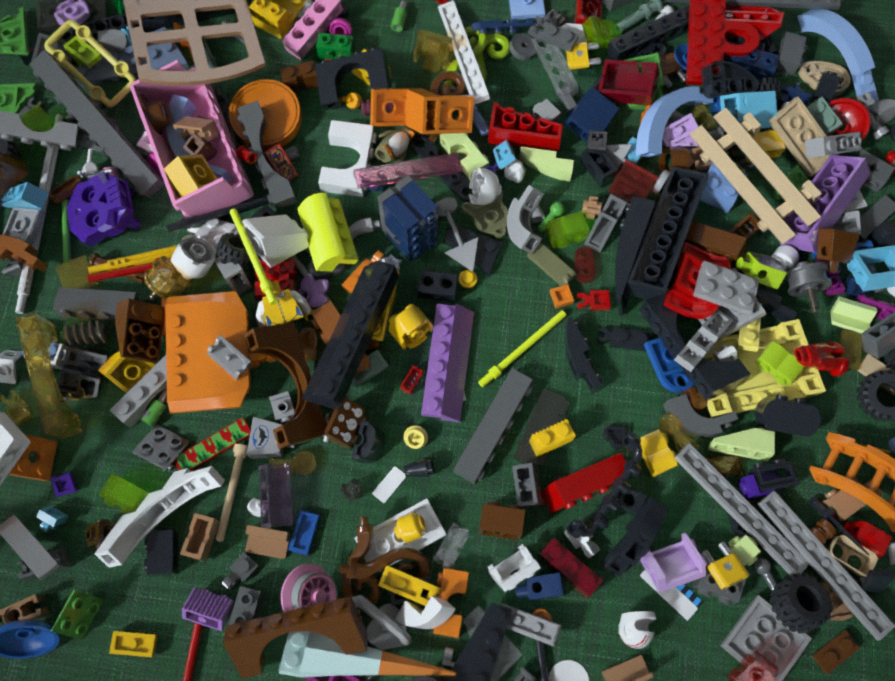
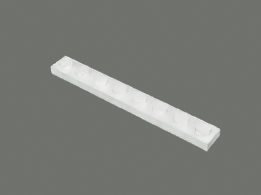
M454 0L438 6L469 95L474 96V105L489 100V93Z

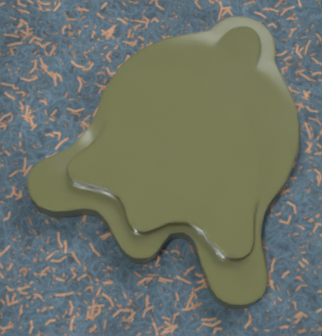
M502 189L496 199L487 205H475L471 202L462 204V211L472 217L479 231L493 235L496 238H503L506 235L508 209L502 201Z

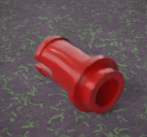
M241 146L237 148L236 155L238 159L245 160L249 164H254L257 161V155L251 152L248 147Z

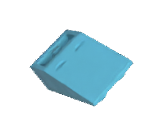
M775 91L720 96V110L722 111L724 108H727L740 124L743 121V116L750 112L761 124L760 129L773 128L768 121L777 114Z

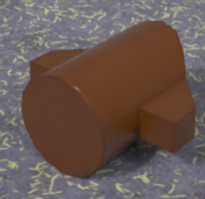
M694 386L681 394L687 395L690 405L695 411L702 410L707 405V401Z

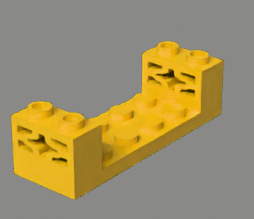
M254 0L249 6L253 24L283 39L297 21V15L308 0Z

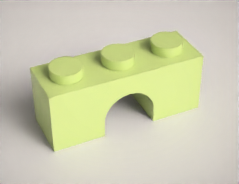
M467 133L440 134V145L449 156L455 153H463L467 156L461 160L460 170L469 181L474 170H478V167L485 168L489 165L487 156L481 154L477 144L468 138Z

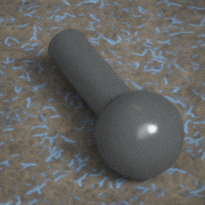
M758 558L754 562V569L757 573L763 575L772 591L777 583L770 572L771 564L765 558Z

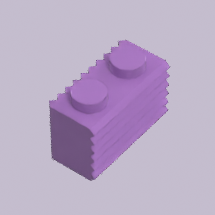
M195 587L182 607V618L223 631L233 611V600L228 596H217L207 589H197Z

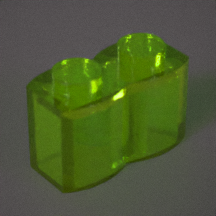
M589 17L582 24L589 44L598 42L602 47L608 48L609 41L619 37L615 23L611 20Z

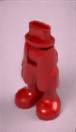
M837 342L802 345L794 350L796 360L801 365L821 371H828L830 375L835 377L845 374L849 366V359L847 357H839L846 350L845 347Z

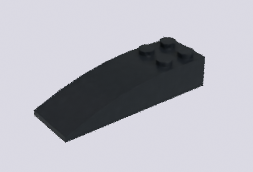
M634 196L631 203L627 204L626 218L622 219L620 224L621 233L615 263L616 297L619 315L622 316L630 295H627V282L656 210L655 201Z

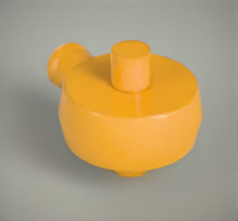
M355 92L349 93L347 97H342V101L346 102L350 109H358L361 106V96Z

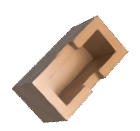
M194 513L188 537L185 539L180 554L207 562L220 521Z

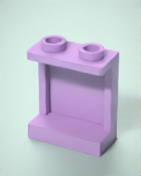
M686 533L682 534V541L654 552H651L648 548L640 559L659 593L705 577L706 566H708L705 556L699 554L695 541L690 539Z

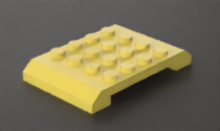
M799 319L782 322L778 326L760 329L758 352L737 349L739 334L716 342L703 357L716 361L713 356L714 349L719 353L722 351L721 345L733 346L737 350V359H740L751 373L744 384L707 401L711 418H717L732 412L738 414L755 410L760 400L765 397L775 398L776 394L788 396L789 401H794V398L805 399L826 391L819 371L816 368L805 366L789 386L778 384L771 374L762 372L755 363L772 341L781 345L788 353L794 356L796 348L802 345H809Z

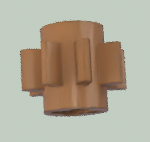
M589 196V200H584L582 213L586 214L587 219L594 220L595 215L599 216L602 202H597L598 197Z

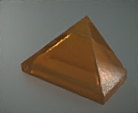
M739 456L704 457L722 476L742 475Z

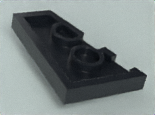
M450 225L444 238V243L453 249L458 247L459 244ZM456 226L463 244L479 237L474 266H478L489 277L502 242Z

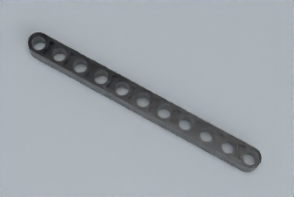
M229 8L196 12L195 15L197 22L236 12L235 9ZM125 13L80 25L87 26L92 32V37L98 41V31L126 29L128 22ZM181 14L141 19L145 33L154 32L163 27L166 29L173 28V23H178L181 26L185 25ZM133 24V28L140 27V25ZM71 27L60 39L67 42L76 36V30Z

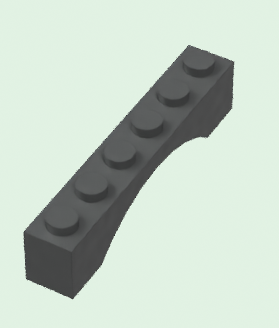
M255 101L238 107L240 115H237L240 125H244L246 129L243 131L246 141H250L252 145L249 147V150L257 155L258 162L255 163L258 173L262 172L264 177L261 179L264 189L268 188L270 194L267 195L270 205H274L276 210L297 203L289 180L275 172L265 159L263 137L267 122L259 102Z

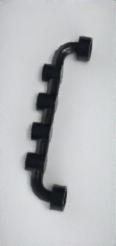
M628 433L622 442L628 450H634V455L631 460L624 464L622 475L614 480L613 489L610 494L605 495L602 499L603 505L598 512L592 515L589 527L585 529V524L578 519H574L569 523L567 532L574 538L589 537L594 534L598 527L600 529L605 528L609 522L608 518L605 517L609 510H617L620 505L616 498L620 492L626 494L630 490L631 486L627 482L631 475L636 477L640 474L641 467L638 464L642 458L643 450L640 445L641 439L635 433Z

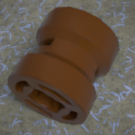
M823 518L816 522L815 527L809 528L822 545H825L826 540L833 538L837 533L833 525Z

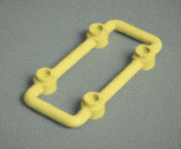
M74 20L66 21L45 42L44 46L47 52L54 55L64 68L89 90V95L92 99L98 102L101 101L107 107L116 106L131 91L130 84L137 81L130 72L127 63L119 62L92 37V32L87 26H81ZM71 27L76 30V35L80 40L88 41L114 66L118 76L126 77L129 80V83L111 100L106 97L105 91L100 86H94L67 61V56L63 51L55 50L52 47Z

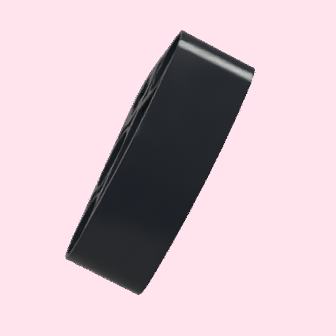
M715 61L705 65L701 71L703 93L708 99L720 98V96L736 93L755 92L759 86L757 78L751 72L732 62Z

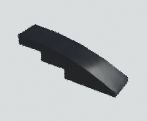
M737 269V271H738L739 273L745 275L744 272H742V271H740V270ZM759 283L756 298L762 304L766 313L782 322L794 320L797 311L780 304L782 297L765 290L766 285Z

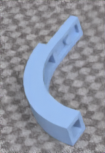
M813 9L797 16L802 32L819 33L828 38L839 49L849 67L857 97L868 92L871 94L872 100L874 99L875 102L879 101L871 72L875 65L866 43L857 30L840 15L825 9Z

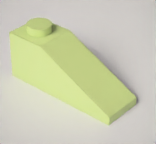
M753 428L717 437L710 443L708 450L768 462L775 454V432L768 431L765 428Z

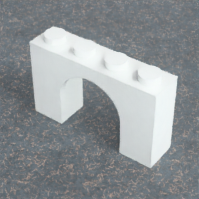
M331 120L328 134L330 145L352 148L360 154V158L354 166L347 169L322 167L318 182L320 191L363 197L364 190L368 188L362 186L361 181L369 169H371L369 162L374 157V148L372 146L373 143L376 144L377 133H374V126Z

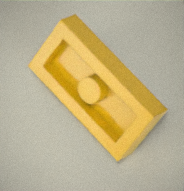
M113 631L109 654L154 657L158 635Z

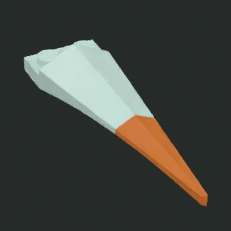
M307 631L288 633L279 667V674L296 677L343 675L456 676L455 671L367 647L365 651L345 655L342 648L330 638Z

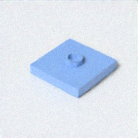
M509 0L511 19L545 17L543 0Z

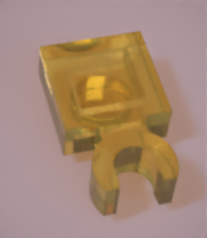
M10 390L12 398L8 400L7 397L2 395L1 401L8 405L4 409L6 415L18 426L32 418L33 414L25 400H19V394L14 390Z

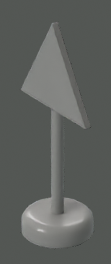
M632 144L606 145L605 153L617 168L623 162L653 179L656 183L652 190L658 194L670 171L664 170L658 178L625 159Z
M452 197L444 198L435 204L438 207V216H447L459 244L458 247L445 252V254L474 272L479 237L463 244L451 216V213L457 208V201Z

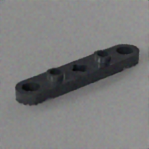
M420 135L415 137L412 141L414 152L420 156L426 165L461 201L470 202L469 196L462 194L465 189L473 191L469 188L470 182L426 136ZM421 141L425 143L426 146L423 148L417 147V144ZM441 167H443V168L447 167V171H445V170H442V171H441Z

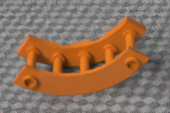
M829 432L826 437L831 448L829 456L822 468L811 466L809 469L815 481L838 488L861 500L875 510L887 522L892 532H895V488L888 502L876 494L885 475L895 482V459L873 446L868 445L866 448L855 443L856 439ZM840 453L855 458L845 477L831 472ZM863 461L877 469L868 488L853 481Z

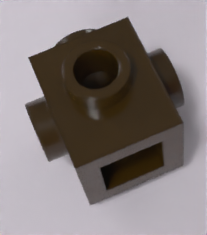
M109 519L96 520V523L89 525L85 535L88 541L87 547H96V550H98L117 522H109Z

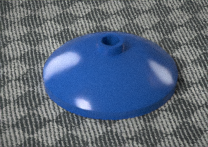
M20 619L0 626V656L12 659H25L44 655L58 646L60 634L51 632L53 626L49 623L35 619Z

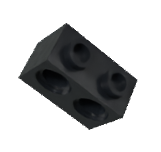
M431 269L420 270L417 289L418 298L455 302L458 275L448 271L440 273ZM430 281L433 284L431 286H426L424 283ZM448 283L451 287L444 288L443 285Z

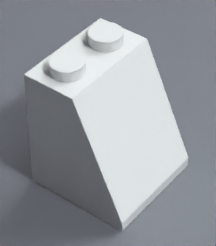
M287 215L243 220L244 227L256 254L270 268L309 247L307 240L309 236L304 228L301 229L294 219L291 220Z

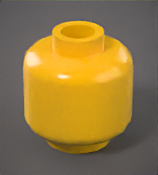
M415 512L399 517L396 527H394L397 538H401L406 543L423 537L424 531L427 530L423 516Z

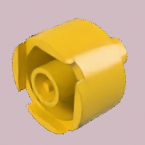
M414 304L408 305L404 311L393 315L389 319L390 326L388 330L404 350H406V347L412 349L421 344L427 338L425 334L428 330L430 333L433 330V324L419 307H416Z

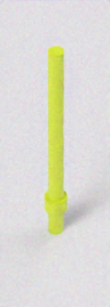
M231 209V217L261 282L262 292L266 293L270 305H275L278 301L273 292L272 282L268 280L237 209Z
M561 310L502 362L488 370L489 373L478 381L479 385L484 387L492 379H497L506 367L565 318L566 313Z

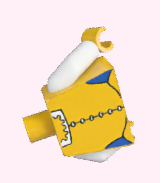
M278 280L273 281V292L278 302L275 305H270L267 296L262 297L263 300L259 302L256 312L258 327L284 324L302 317L309 321L307 316L311 314L313 309L309 306L307 300L296 291H290V289L281 291Z

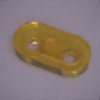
M700 103L692 108L691 113L699 126L702 125L707 132L717 129L715 120L704 104Z

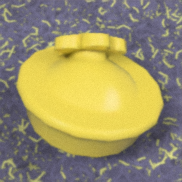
M417 425L406 429L404 441L410 448L420 449L426 445L428 435L425 429Z

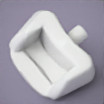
M253 498L248 503L247 508L252 515L264 517L268 514L269 502Z

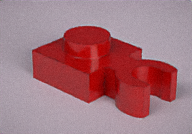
M590 290L589 296L585 293H578L576 299L584 300L583 303L577 304L579 309L590 306V311L610 310L609 290Z

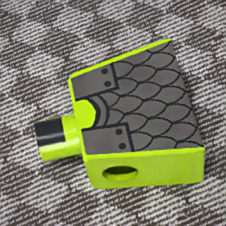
M748 252L745 258L740 257L736 262V267L741 269L745 275L758 279L759 283L775 289L779 288L787 274L771 256Z

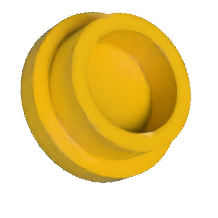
M470 270L461 272L459 275L460 285L464 288L474 287L477 283V275Z

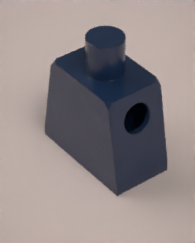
M560 573L526 578L527 583L518 584L515 587L517 598L529 596L531 601L565 596ZM541 584L542 590L540 592H535V585Z

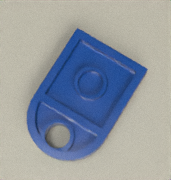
M660 338L647 341L644 344L657 377L667 390L682 393L694 385L687 378L681 366L676 363L670 351L664 347ZM677 378H681L685 385L680 386L677 383Z

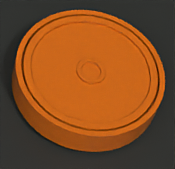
M270 79L256 80L243 86L233 97L229 108L230 123L237 137L245 145L252 146L250 141L247 142L244 137L243 131L246 130L244 125L241 126L238 121L237 115H240L238 107L258 101L267 122L263 137V151L270 149L278 143L283 147L291 142L297 135L302 123L301 108L294 92L285 84Z

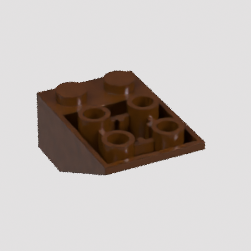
M134 299L117 302L115 325L121 357L155 364L159 362L165 307Z

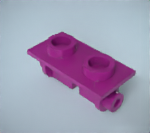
M858 294L856 301L877 308L875 318L883 320L895 312L894 303L881 300L875 301V298L866 296V294Z

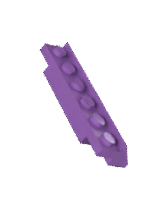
M437 304L421 411V416L436 417L453 422H460L474 318V312L458 304L455 306Z

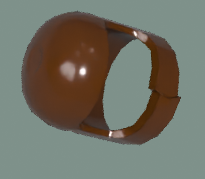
M665 147L662 150L658 166L661 173L666 170L665 156L669 152H671L672 161L668 171L671 172L673 166L690 170L693 156L688 148Z

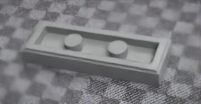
M501 603V606L512 609L507 629L555 647L561 630L560 624Z

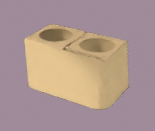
M844 535L831 538L826 548L843 568L858 577H866L868 571L874 569L878 560L875 553L863 547L869 553L868 556ZM835 544L839 545L843 550V555L839 559L832 553ZM856 555L861 559L862 565L860 569L857 570L847 564L849 556Z

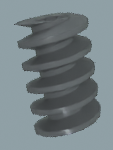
M100 320L96 321V326H94L92 321L88 322V327H86L84 322H81L80 328L77 323L73 324L72 329L68 324L65 325L64 340L66 346L70 344L84 347L86 344L93 345L94 343L109 342V328L106 323L102 325Z

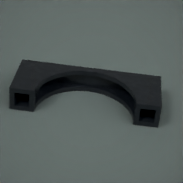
M666 291V294L646 299L640 312L642 317L652 327L653 332L661 339L664 347L670 351L675 359L686 345L681 340L676 327V319L679 313L663 305L668 292ZM703 358L691 372L680 365L687 378L693 382L699 394L706 401L744 384L751 375L740 359L718 362Z

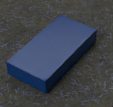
M300 510L289 551L309 556L321 515Z

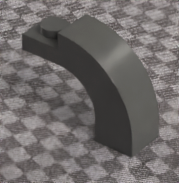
M686 394L669 399L663 405L672 423L682 432L696 438L708 439L718 437L723 433L722 430L733 427L732 423L738 420L735 412L717 418L702 417L693 410Z

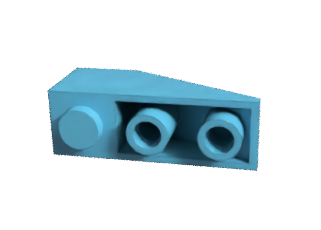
M26 182L12 187L0 197L2 200L0 206L41 210L49 192Z

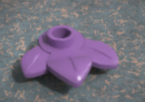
M308 274L301 281V289L297 292L304 298L308 295L306 298L308 304L314 308H319L328 302L324 294L328 291L329 281L325 279L315 281L312 274Z

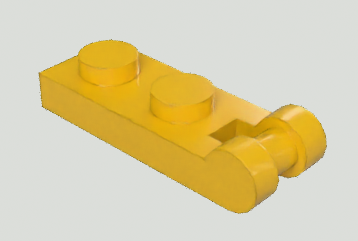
M386 565L378 585L424 606L428 604L432 596L436 597L441 591L440 587ZM423 588L429 590L426 598L420 596Z

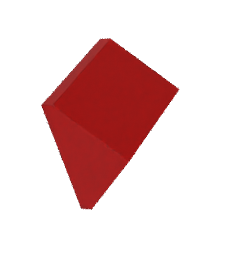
M577 0L575 24H584L592 29V32H599L601 30L602 3L599 0Z

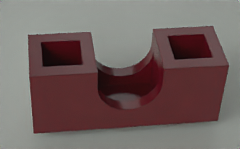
M554 538L538 555L549 567L566 577L570 585L585 598L590 597L603 581Z

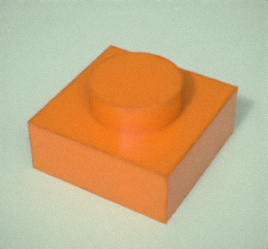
M568 284L550 289L555 309L574 303Z

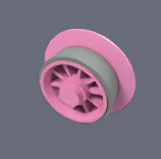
M303 564L292 570L287 576L281 591V605L284 612L337 600L335 581L322 567L316 564Z

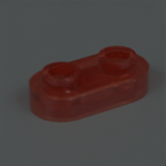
M580 247L574 255L576 278L579 282L587 284L595 276L594 256L591 249ZM585 253L587 257H583L581 254ZM587 270L589 274H585L583 271Z

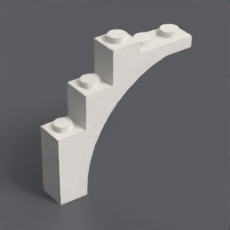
M212 466L193 472L188 468L174 472L162 490L148 493L136 512L121 516L95 555L109 568L123 565L138 543L161 520L198 494L221 487L225 480Z

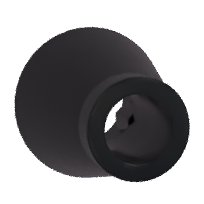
M425 457L409 465H404L405 476L430 477V475L434 474L432 459Z

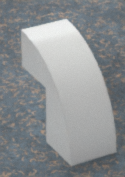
M433 596L430 598L425 609L420 604L405 601L395 620L405 626L432 629L449 619L455 608L445 599Z

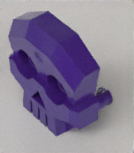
M104 171L91 176L86 182L78 183L67 206L70 231L84 244L93 247L108 236L114 237L124 232L126 226L132 230H137L140 227V223H138L140 220L132 217L134 211L131 198L134 195V190L128 186L127 181Z

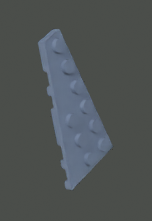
M163 27L154 32L167 31V29ZM132 42L127 44L121 52L110 53L119 62L127 63L130 72L135 77H138ZM175 42L149 45L147 47L152 69L158 70L175 60H178L184 68L189 67ZM102 56V60L90 69L85 65L76 68L93 85L102 84L103 81L111 79L118 81L119 78H122L118 76L114 66L104 56ZM147 60L140 61L141 65L147 64ZM76 79V81L78 82V84H79L81 87H85L83 84H81V83Z

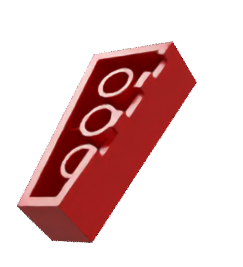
M493 103L488 143L500 145L505 140H508L513 147H528L558 152L562 124L541 117L536 119L529 113L521 114L515 112L514 108L507 107L506 109L500 107L499 103Z
M619 453L556 480L542 491V497L550 513L553 514L564 508L568 510L576 506L577 502L581 500L586 502L594 498V494L598 492L601 495L611 490L610 487L613 486L614 480L624 472L626 461L622 454Z

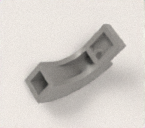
M528 185L520 200L514 197L507 215V230L516 246L532 254L542 238L533 232L530 220L534 209L544 193Z

